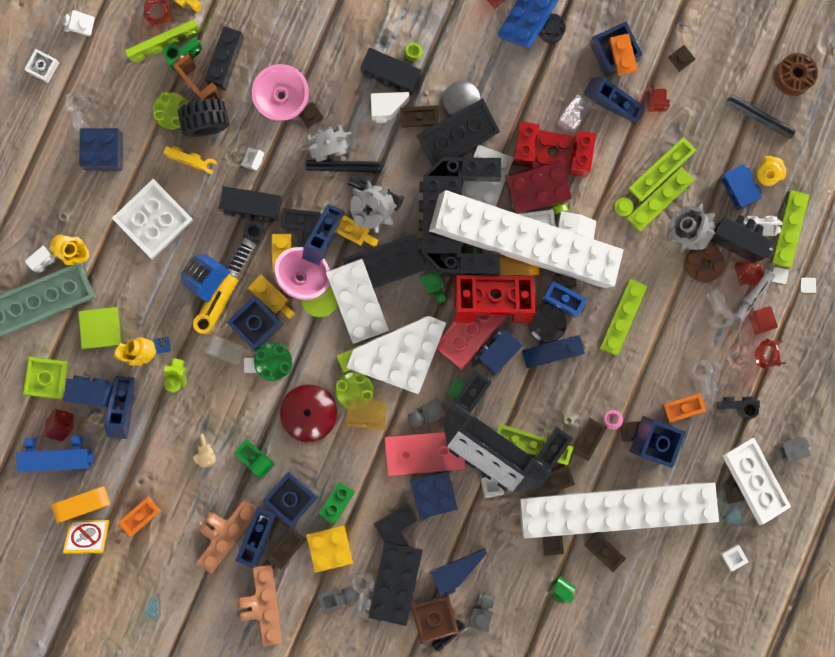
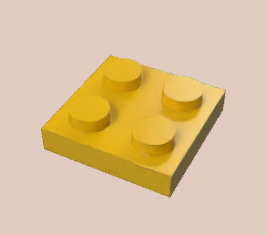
M345 525L306 534L315 573L353 564Z

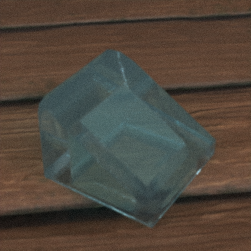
M158 594L151 598L144 612V615L156 621L161 617L160 595Z

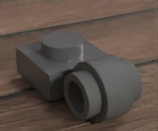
M436 398L420 406L423 413H419L416 410L408 414V421L411 426L413 425L414 428L425 424L424 418L427 419L428 423H431L445 416L446 413L439 399Z
M350 586L341 589L342 593L340 595L337 589L318 594L323 614L343 608L341 601H345V605L356 602V590Z
M487 592L479 594L477 604L481 608H473L469 627L488 632L493 612L487 609L493 608L495 597Z

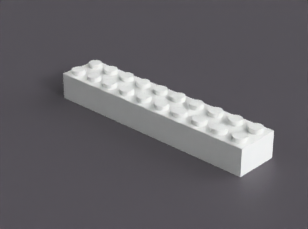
M447 190L438 196L429 229L430 232L605 289L615 286L623 249Z
M714 482L519 498L523 538L719 522L716 485Z

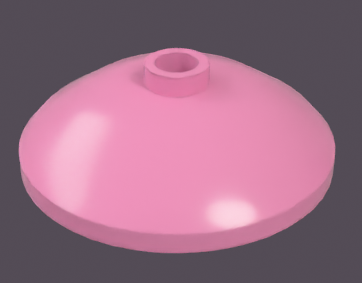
M277 64L265 68L255 78L252 86V99L255 107L263 116L275 121H286L298 116L304 110L309 98V88L305 77L301 72L289 65ZM280 94H285L283 99L278 98Z
M303 247L287 249L280 254L274 265V276L279 287L289 296L300 300H312L320 297L330 284L326 274L330 270L327 262L323 259L320 266L302 259Z

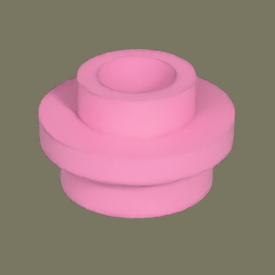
M616 410L608 411L604 416V424L609 429H618L623 424V416ZM616 417L617 421L616 423H611L610 419Z

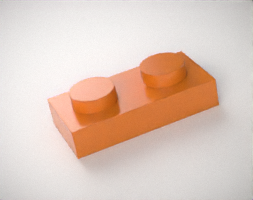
M629 34L610 37L609 41L617 75L621 76L637 72L638 69Z
M700 393L663 404L668 423L706 412Z
M147 497L121 519L118 524L129 537H132L157 516L161 510L150 497Z

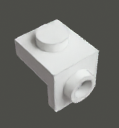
M72 10L64 16V31L69 32L71 30L90 36L95 17Z

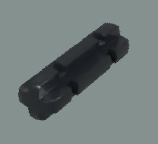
M457 620L456 623L460 633L465 629V625L460 620ZM457 634L435 640L432 643V647L437 652L441 651L444 645L451 642Z

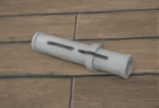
M765 269L746 298L743 297L741 300V305L733 314L735 319L743 322L748 313L756 307L758 299L775 278L773 272Z

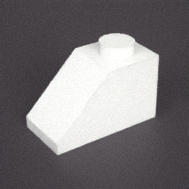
M409 92L372 93V121L376 120L377 123H386L387 120H391L400 111V107H404L409 101Z
M561 211L557 227L594 239L596 221L580 214Z

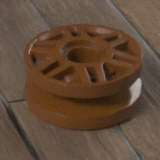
M803 53L788 55L777 65L774 71V81L777 88L788 96L804 94L815 84L818 78L816 63L811 57ZM793 72H797L799 78L795 77Z

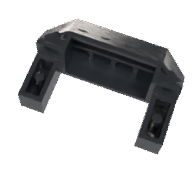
M443 157L423 176V181H420L419 193H423V200H419V212H423V220H419V231H422V239H418V250H422V257L441 276H499L500 254L461 253L460 241L430 232L429 229L440 193L447 190L462 195V181L500 182L501 158Z
M475 371L442 419L447 447L450 448L449 452L457 458L461 456L466 459L465 463L473 469L475 467L479 468L484 477L489 480L493 478L498 482L497 485L505 491L509 489L512 492L541 487L552 473L551 470L573 440V437L555 426L534 457L523 451L470 414L492 383L485 376Z

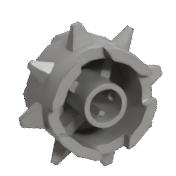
M337 125V129L334 130L330 126L314 131V136L312 137L309 134L305 135L307 144L301 150H309L313 159L316 158L317 162L328 159L327 155L333 153L335 156L346 153L345 149L348 147L345 138L351 135V132H343L341 125Z
M367 181L366 189L363 191L352 190L354 197L351 199L349 209L357 226L369 229L374 228L377 233L379 225L382 223L393 224L390 216L397 205L394 204L391 194H387V187L372 186L370 181Z
M700 204L698 207H682L681 212H676L669 222L672 235L668 240L669 242H679L681 244L680 252H683L686 248L689 250H703L708 246V243L715 234V224L712 221L715 214H705L702 211L703 204Z

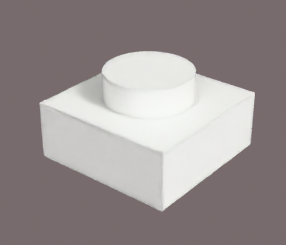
M248 148L241 165L248 169L257 170L262 163L264 153L257 149Z
M486 477L480 479L484 498L504 494V490L497 485L498 482L493 478L491 480Z
M738 544L720 553L730 571H734L748 563Z

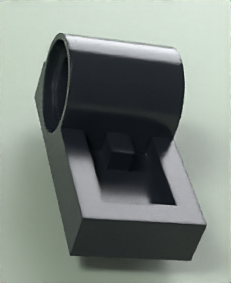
M722 397L723 401H717V409H737V413L742 419H753L759 414L760 400H754V397H742V401H734V397ZM747 405L752 409V413L749 416L744 412V408Z

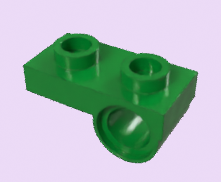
M195 37L180 49L173 44L166 46L163 55L168 65L174 71L173 65L180 56L189 54L190 57L195 58L200 54L203 47ZM173 52H177V53H178V55H177L176 58H174V59H170V58H169V56H170L171 53H173Z
M245 439L233 453L254 474L262 479L275 466V463L248 439Z
M338 482L318 516L335 525L355 491Z
M558 576L548 592L552 594L551 598L558 603L571 604L575 598L572 594L576 587L561 576Z

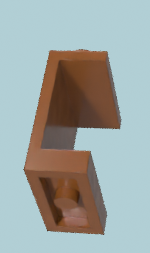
M189 54L182 55L175 61L173 67L199 100L222 99L221 94L213 83L200 92L186 76L196 68Z

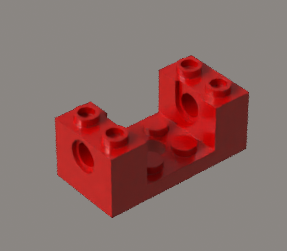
M520 122L512 165L533 168L560 160L563 162L566 174L582 177L588 176L593 160L596 141L595 133L577 131L576 135L572 136L539 130L540 124ZM551 147L556 148L558 155L555 157L550 156L548 149Z
M456 275L454 283V323H474L476 315H512V323L532 322L536 313L534 276ZM496 291L501 295V297L499 299H493L490 296V293Z

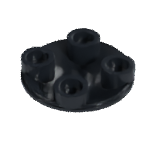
M547 304L536 308L532 322L528 323L531 335L543 343L559 340L565 333L567 326L563 312Z

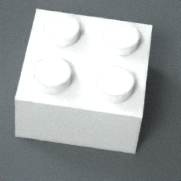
M35 49L24 70L49 83L59 62L57 59Z
M42 246L25 260V263L33 271L42 273L48 265H52L57 257L51 254L49 248Z

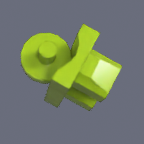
M173 358L170 366L165 365L164 374L166 379L164 386L170 393L179 391L181 386L186 387V368L184 367L185 362L183 360Z

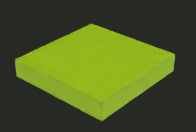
M118 307L78 311L83 350L119 346L121 344Z
M28 357L23 395L63 400L68 362Z

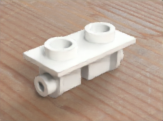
M747 216L743 222L745 227L749 219L755 220L756 224L752 231L755 230L758 224L764 227L762 236H776L780 234L781 228L778 225H783L776 216H766L765 218Z

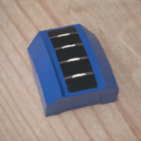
M206 254L194 255L181 272L182 284L200 298L209 302L230 271Z

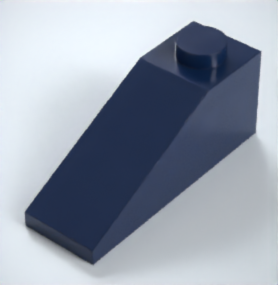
M605 77L591 78L584 92V95L596 104L633 123H637L644 109L643 105Z
M327 204L304 245L302 259L320 266L345 211Z
M580 335L522 350L526 369L585 354Z
M115 376L104 424L107 437L127 439L131 422L135 377Z
M260 506L257 507L235 560L236 562L250 568H255L259 565L276 513Z
M481 549L431 570L440 594L445 593L446 596L456 592L455 588L461 585L487 554L486 549Z

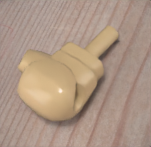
M200 434L201 447L197 448L198 453L194 455L193 460L201 468H206L215 464L216 457L211 445H206L204 434Z

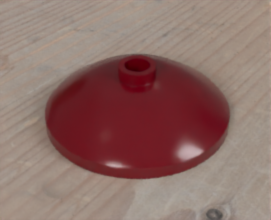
M311 384L298 386L292 389L281 403V424L285 431L296 440L303 442L318 441L326 437L335 426L337 420L336 403L331 394L322 387ZM306 409H309L311 411V415L309 417H306L304 415V411Z

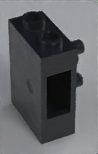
M738 215L735 222L726 217L715 223V234L710 240L711 242L754 264L770 256L773 250L771 247L773 241L761 235L764 229L762 225L758 224L755 230L752 231L756 224L755 220L749 219L745 227L742 226L745 217L742 215Z

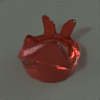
M168 0L145 1L143 17L152 26L161 25L173 18ZM154 4H160L164 8V14L158 19L152 18L149 13L151 6Z
M736 262L734 266L740 286L747 284L751 287H756L765 273L764 265Z
M770 339L762 341L755 352L756 365L759 368H770L786 364V362L780 361V352L776 344L783 341H771ZM766 346H770L773 349L774 353L771 361L766 360L764 357Z

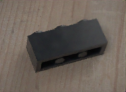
M223 26L205 76V81L208 85L213 83L218 89L226 91L244 41L242 32Z
M370 47L360 67L361 73L365 78L369 80L374 78L385 87L390 88L392 86L397 88L398 92H409L410 95H413L421 77V69Z
M223 186L219 209L226 216L235 217V214L242 215L244 219L253 220L256 217L261 218L263 222L272 223L273 220L278 221L281 197L280 195Z

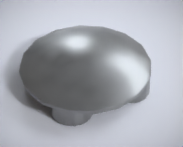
M463 81L455 82L444 92L443 104L447 112L453 115L479 100L480 95L472 84Z

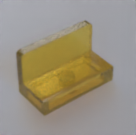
M350 398L348 400L346 425L385 429L387 402Z

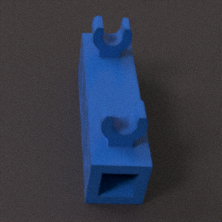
M80 435L71 436V450L36 451V438H25L26 452H16L17 472L92 468L94 453L91 452V449H82L83 437Z

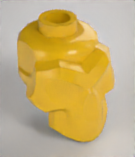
M763 157L762 163L756 171L757 180L764 186H774L778 181L784 180L786 177V167L783 161L777 157Z
M57 235L50 242L51 254L62 260L65 265L79 264L89 258V251L79 237Z
M138 337L135 340H129L125 345L120 344L114 351L113 356L119 361L127 362L130 366H142L155 357L156 349L151 340Z

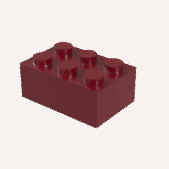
M560 160L504 175L512 207L516 214L572 199L563 162Z

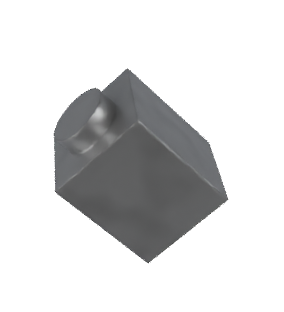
M798 437L778 443L783 462L811 456V445L806 440V437Z

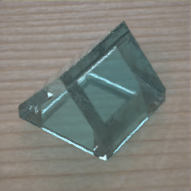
M733 505L730 506L722 519L734 525L742 526L743 521L739 508Z

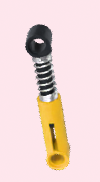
M253 221L245 225L241 246H238L239 250H236V255H233L234 259H231V264H228L230 273L216 289L209 302H205L199 315L194 319L193 327L198 333L208 335L213 332L220 314L239 281L237 279L239 277L238 274H240V270H243L242 266L245 265V260H248L247 257L250 256L249 253L253 251L252 249L255 248V245L264 239L265 231L258 222ZM258 228L259 234L255 237L250 236L251 229ZM207 320L209 325L206 329L202 330L200 322Z

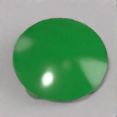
M268 343L260 347L256 352L254 367L262 378L269 381H277L283 379L290 372L292 356L289 350L282 344Z

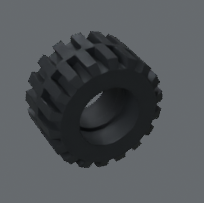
M219 99L192 101L177 110L181 131L185 136L202 137L213 135L229 127L225 102Z

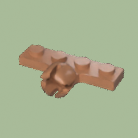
M242 499L227 519H222L215 513L209 512L205 516L208 523L202 520L198 528L200 533L210 539V542L195 561L196 564L212 574L250 524L256 508Z
M272 564L252 568L254 594L239 598L236 604V608L248 609L237 611V614L242 621L258 620L262 646L282 643Z

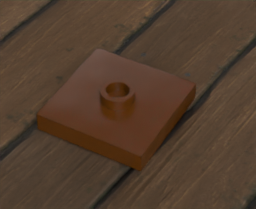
M449 595L411 605L421 644L459 634Z

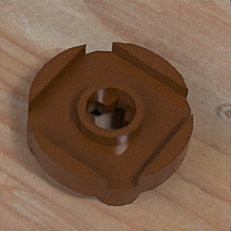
M709 244L703 250H691L687 255L685 268L692 279L702 283H709L717 279L724 271V257L715 246ZM702 259L709 261V268L706 269L705 266H700Z

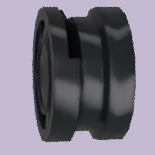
M550 14L539 33L540 38L549 44L558 43L566 31L565 20L557 14Z

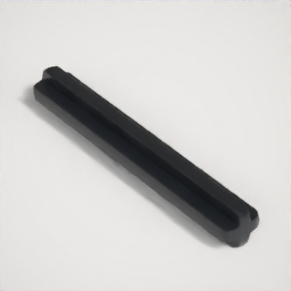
M732 94L727 100L729 106L786 138L791 139L796 132L794 128Z
M306 160L305 168L307 171L379 173L380 162L333 160L317 162L316 160Z

